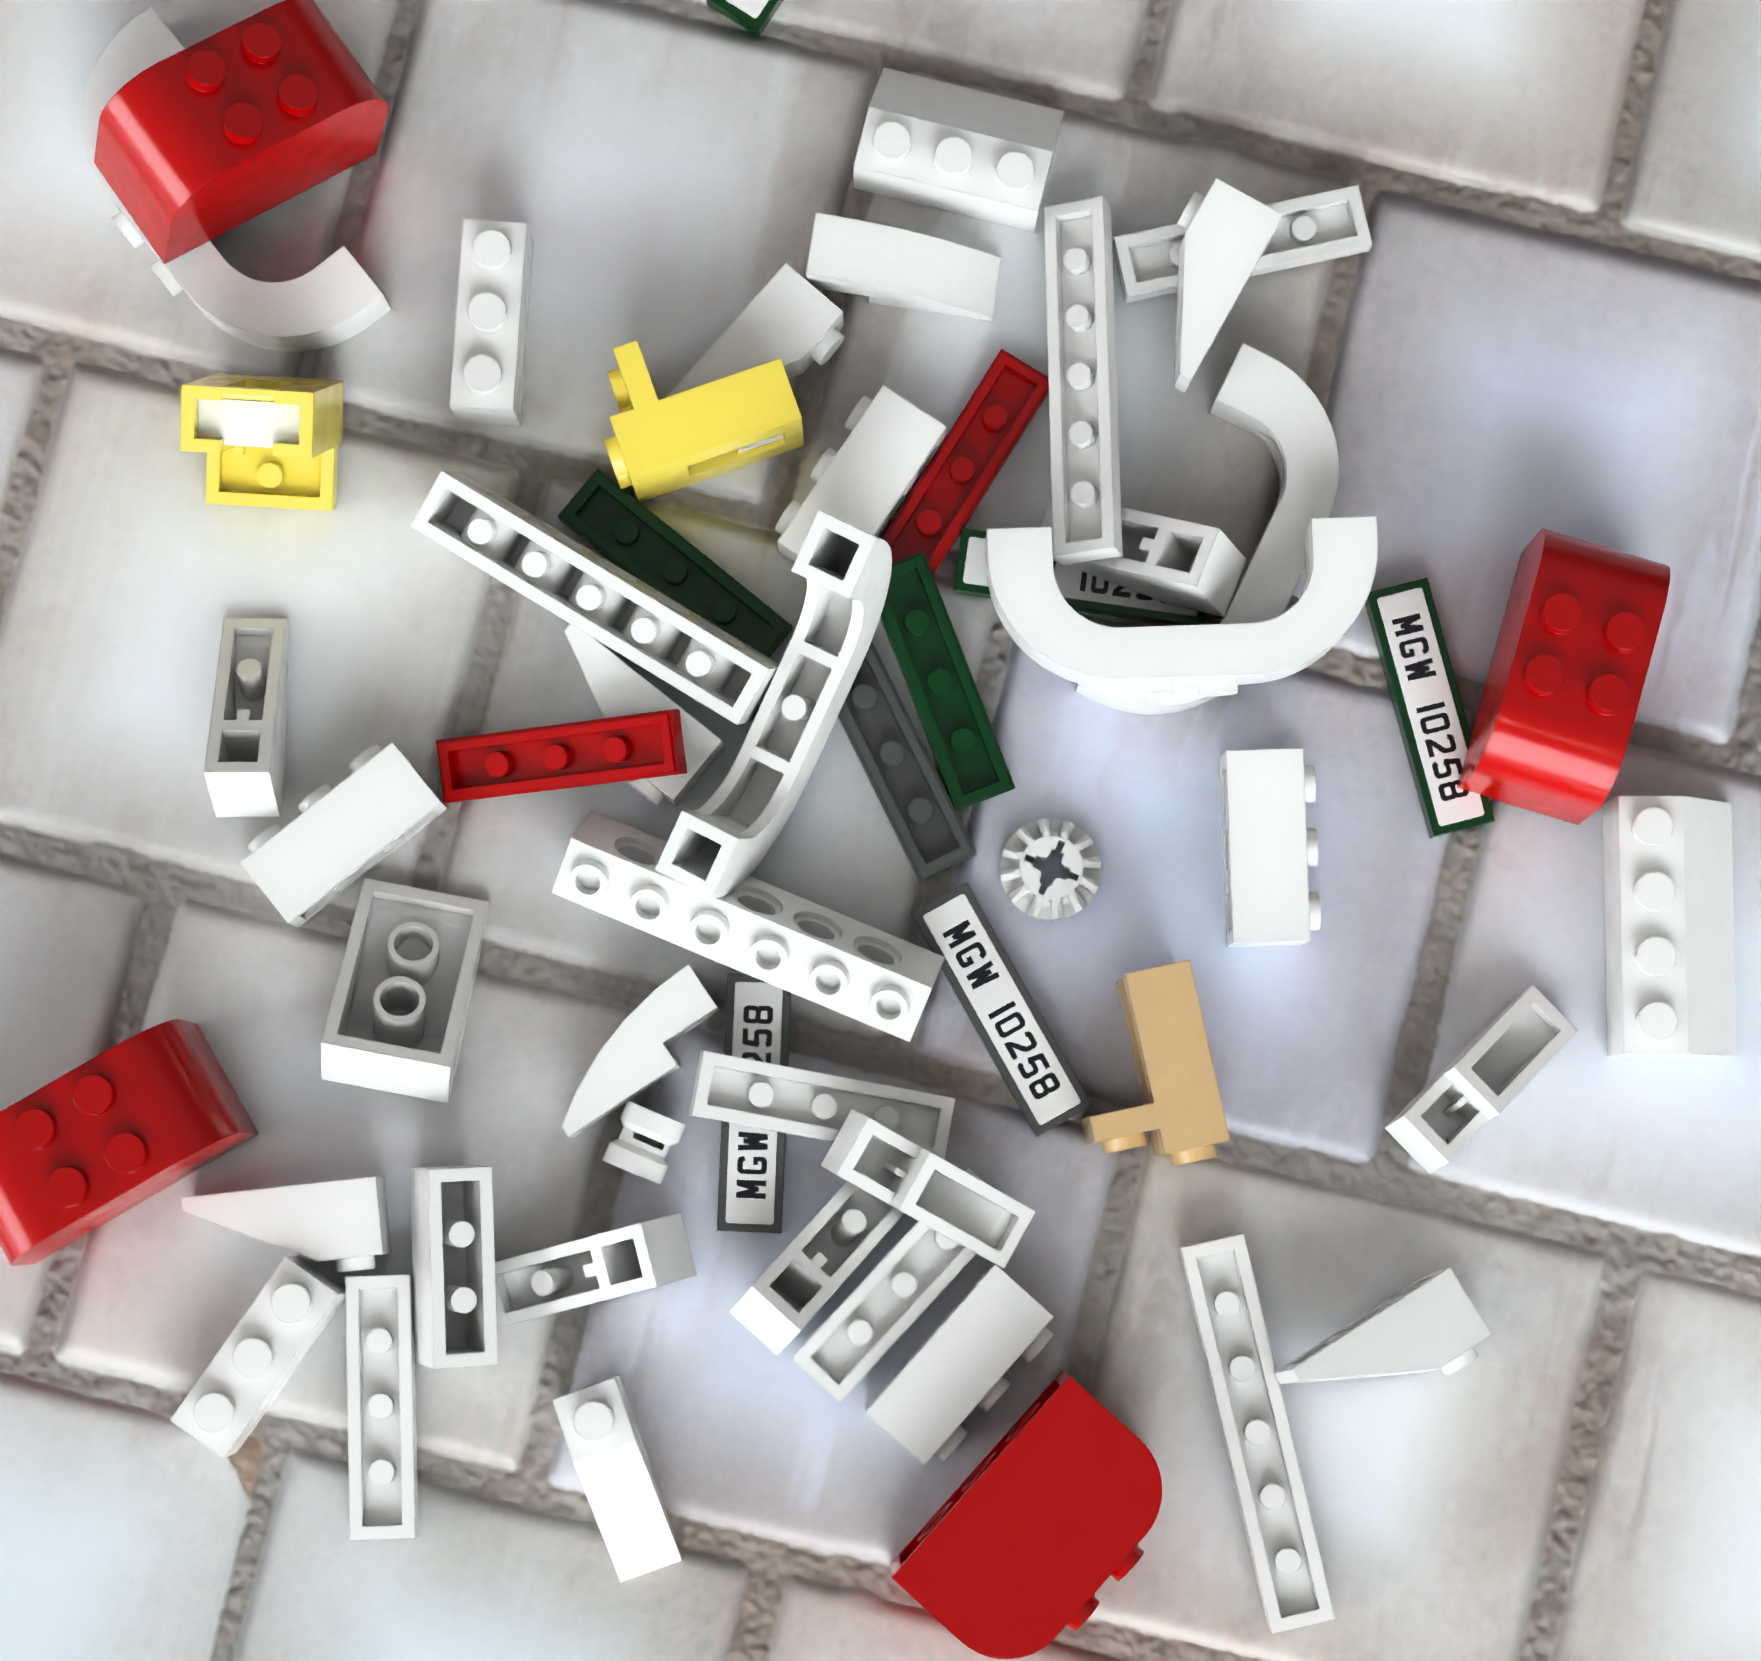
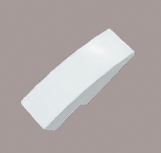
M815 213L806 280L816 289L869 296V303L992 321L1001 257L937 237L896 227Z
M689 964L656 988L621 1023L597 1054L577 1088L561 1125L568 1137H576L627 1103V1101H630L680 1068L667 1045L720 1011Z
M1534 985L1530 986L1446 1065L1385 1129L1430 1175L1450 1163L1489 1120L1499 1115L1578 1030Z
M853 1109L850 1111L820 1165L1002 1268L1006 1267L1036 1212Z

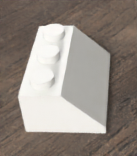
M884 67L868 107L853 166L854 188L1035 232L1064 111Z

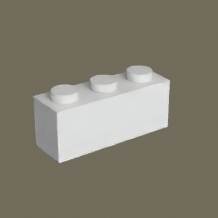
M463 219L449 406L458 423L521 426L534 246L528 225L525 222Z
M884 385L873 400L864 395L846 421L845 427L852 432L839 451L829 447L814 467L810 479L816 482V485L804 503L794 499L777 522L775 531L781 534L777 541L779 554L795 563L818 510L880 538L945 439L947 426Z
M393 742L384 749L379 744H376L365 750L349 765L348 768L353 774L334 789L329 784L316 789L299 804L298 808L302 812L299 817L283 829L279 824L269 827L248 845V849L252 854L240 864L287 923L299 928L448 809L404 753Z
M1303 748L1226 750L1220 757L1227 947L1304 945L1311 941L1310 930H1319L1321 924L1319 892H1309L1308 866H1317L1318 864L1316 828H1306V803H1314L1316 797L1314 765H1304Z
M459 1165L409 1168L415 1363L433 1369L498 1364L492 1167Z
M298 1255L285 1257L170 1421L222 1458L237 1453L346 1299L345 1288Z
M993 1263L865 1408V1413L923 1465L933 1455L943 1462L967 1435L968 1432L960 1424L972 1410L978 1406L986 1413L1010 1386L1011 1383L1003 1375L1019 1357L1030 1363L1050 1341L1054 1334L1046 1326L1054 1316Z

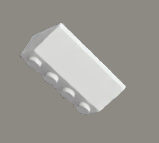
M1617 796L1602 805L1607 1057H1738L1731 803L1688 796Z

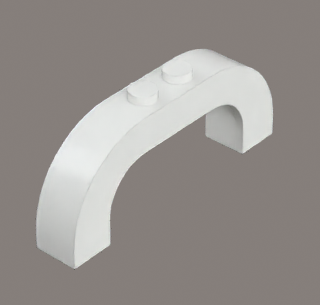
M149 6L118 31L105 46L90 72L82 101L81 127L86 155L97 180L121 211L111 220L134 249L144 242L149 246L159 259L150 268L173 297L184 290L210 321L229 335L245 343L275 351L302 352L330 347L358 335L387 314L391 308L383 293L345 246H342L310 272L284 282H264L243 275L223 258L211 241L164 264L94 164L99 118L108 101L136 75L185 49L153 8Z
M1242 343L1216 397L1210 414L1246 430L1264 444L1276 464L1279 476V495L1270 520L1220 624L1267 621L1285 613L1298 602L1299 598L1292 595L1302 573L1305 574L1304 530L1312 518L1329 517L1334 504L1339 477V457L1336 439L1328 416L1316 395L1295 372L1283 363ZM1078 684L1075 691L1113 709L1144 715L1177 713L1198 707L1218 697L1199 695V686L1173 687V695L1164 698L1134 697V688H1098Z
M818 510L791 570L807 580L806 597L799 621L736 760L720 787L702 807L696 810L681 811L655 868L656 871L710 898L726 896L741 885L762 861L779 836L811 776L866 656L883 611L892 571V552L889 544L885 540L823 511Z
M1377 516L1312 518L1304 530L1305 582L1302 594L1298 602L1288 611L1276 618L1263 622L1143 627H1110L1094 623L1077 613L1067 603L1058 588L1053 567L1052 527L987 529L985 537L987 583L997 615L1011 638L1030 658L1053 674L1086 686L1115 689L1134 688V697L1136 698L1169 697L1173 695V687L1199 686V695L1201 696L1234 695L1238 693V685L1278 680L1310 666L1336 645L1353 624L1364 607L1375 577L1378 559Z

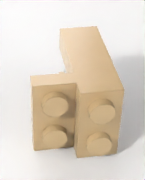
M1190 960L1125 973L1123 978L1116 981L1143 1105L1081 1119L1086 1143L1102 1142L1104 1154L1147 1145L1145 1132L1149 1131L1154 1155L1170 1154L1173 1166L1217 1157L1214 1144L1230 1141Z

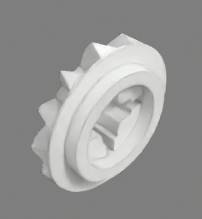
M1042 818L1019 828L1009 839L1000 860V879L1007 897L1019 910L1037 919L1059 920L1078 913L1092 900L1099 887L1102 861L1091 836L1087 835L1072 822ZM1057 844L1063 845L1060 853L1063 855L1061 866L1069 870V874L1076 876L1077 881L1070 878L1066 880L1056 878L1051 886H1047L1044 895L1038 893L1042 884L1039 882L1041 871L1034 868L1033 863L1025 861L1024 858L1026 856L1033 860L1036 857L1047 859L1051 851H1055Z

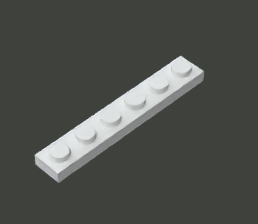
M1104 196L1044 207L1053 557L1062 566L1123 556L1111 206Z
M1243 1233L1179 1247L1268 1629L1271 1634L1333 1620L1335 1619L1280 1383L1273 1374L1276 1372V1366L1245 1236Z

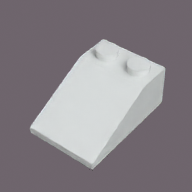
M364 878L321 1040L322 1080L448 1103L464 1037L490 902Z

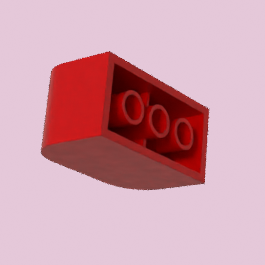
M285 0L150 66L127 82L108 101L100 115L94 164L162 262L166 264L375 155L388 114V105L314 0Z
M1544 528L1536 534L1521 552L1457 788L1579 825L1603 805L1619 772L1634 724L1667 600L1670 584V567L1668 565Z
M174 1019L144 1030L0 1111V1246L11 1266L38 1263L259 1134L196 1023Z
M1062 1369L890 1563L891 1578L956 1638L973 1651L996 1659H1018L1034 1654L1051 1643L1065 1626H1068L1073 1632L1080 1628L1100 1603L1094 1596L1101 1585L1110 1575L1115 1580L1120 1581L1142 1557L1144 1551L1139 1547L1138 1543L1153 1526L1162 1501V1480L1156 1460L1147 1446Z

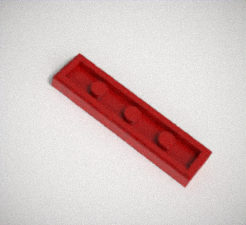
M1000 350L882 537L891 548L892 563L924 551L932 574L935 576L962 533V528H965L1048 396L1049 386L1046 375L1005 350Z
M679 709L436 740L444 803L687 773Z

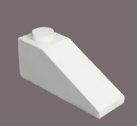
M1217 178L1206 196L1198 191L1194 192L1177 225L1185 228L1187 231L1179 248L1174 387L1184 393L1283 217V214Z
M785 263L667 397L779 358L782 360L788 379L803 374L813 361L823 365L837 351L845 338L840 333L844 328L843 311Z
M1052 499L1041 527H1052ZM1121 507L1123 556L1066 565L1170 605L1224 617L1247 559L1220 528Z
M287 618L223 619L204 775L216 817H280L286 767Z
M569 624L564 632L604 718L672 709L680 710L687 773L627 781L656 806L665 797L677 807L724 750L722 740L597 640Z
M384 1176L181 1198V1210L317 1262L336 1260L337 1273L376 1268L375 1255L392 1253Z
M847 1181L729 1312L775 1355H778L905 1213Z
M681 1213L637 1223L495 1262L498 1328L697 1276Z
M1446 1268L1421 1277L1273 1374L1280 1384L1412 1374L1441 1369L1446 1376L1474 1361L1478 1354L1473 1347L1490 1337L1491 1333L1452 1269Z
M621 1375L604 1379L559 1395L552 1401L572 1461L620 1582L682 1561L683 1558Z

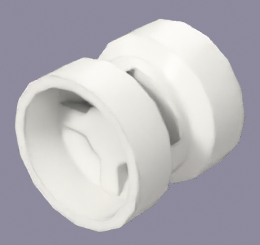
M627 1101L620 1117L623 1129L619 1138L609 1143L602 1160L661 1185L668 1168L665 1160L670 1146L679 1142L686 1125ZM637 1132L658 1141L656 1147L633 1138L634 1133Z

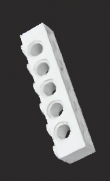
M440 472L410 526L736 725L753 720L779 666L777 662L463 472Z
M592 810L571 837L552 890L553 894L903 1040L911 1041L945 957L751 876H748L741 885L726 896L710 898L655 870L667 841Z

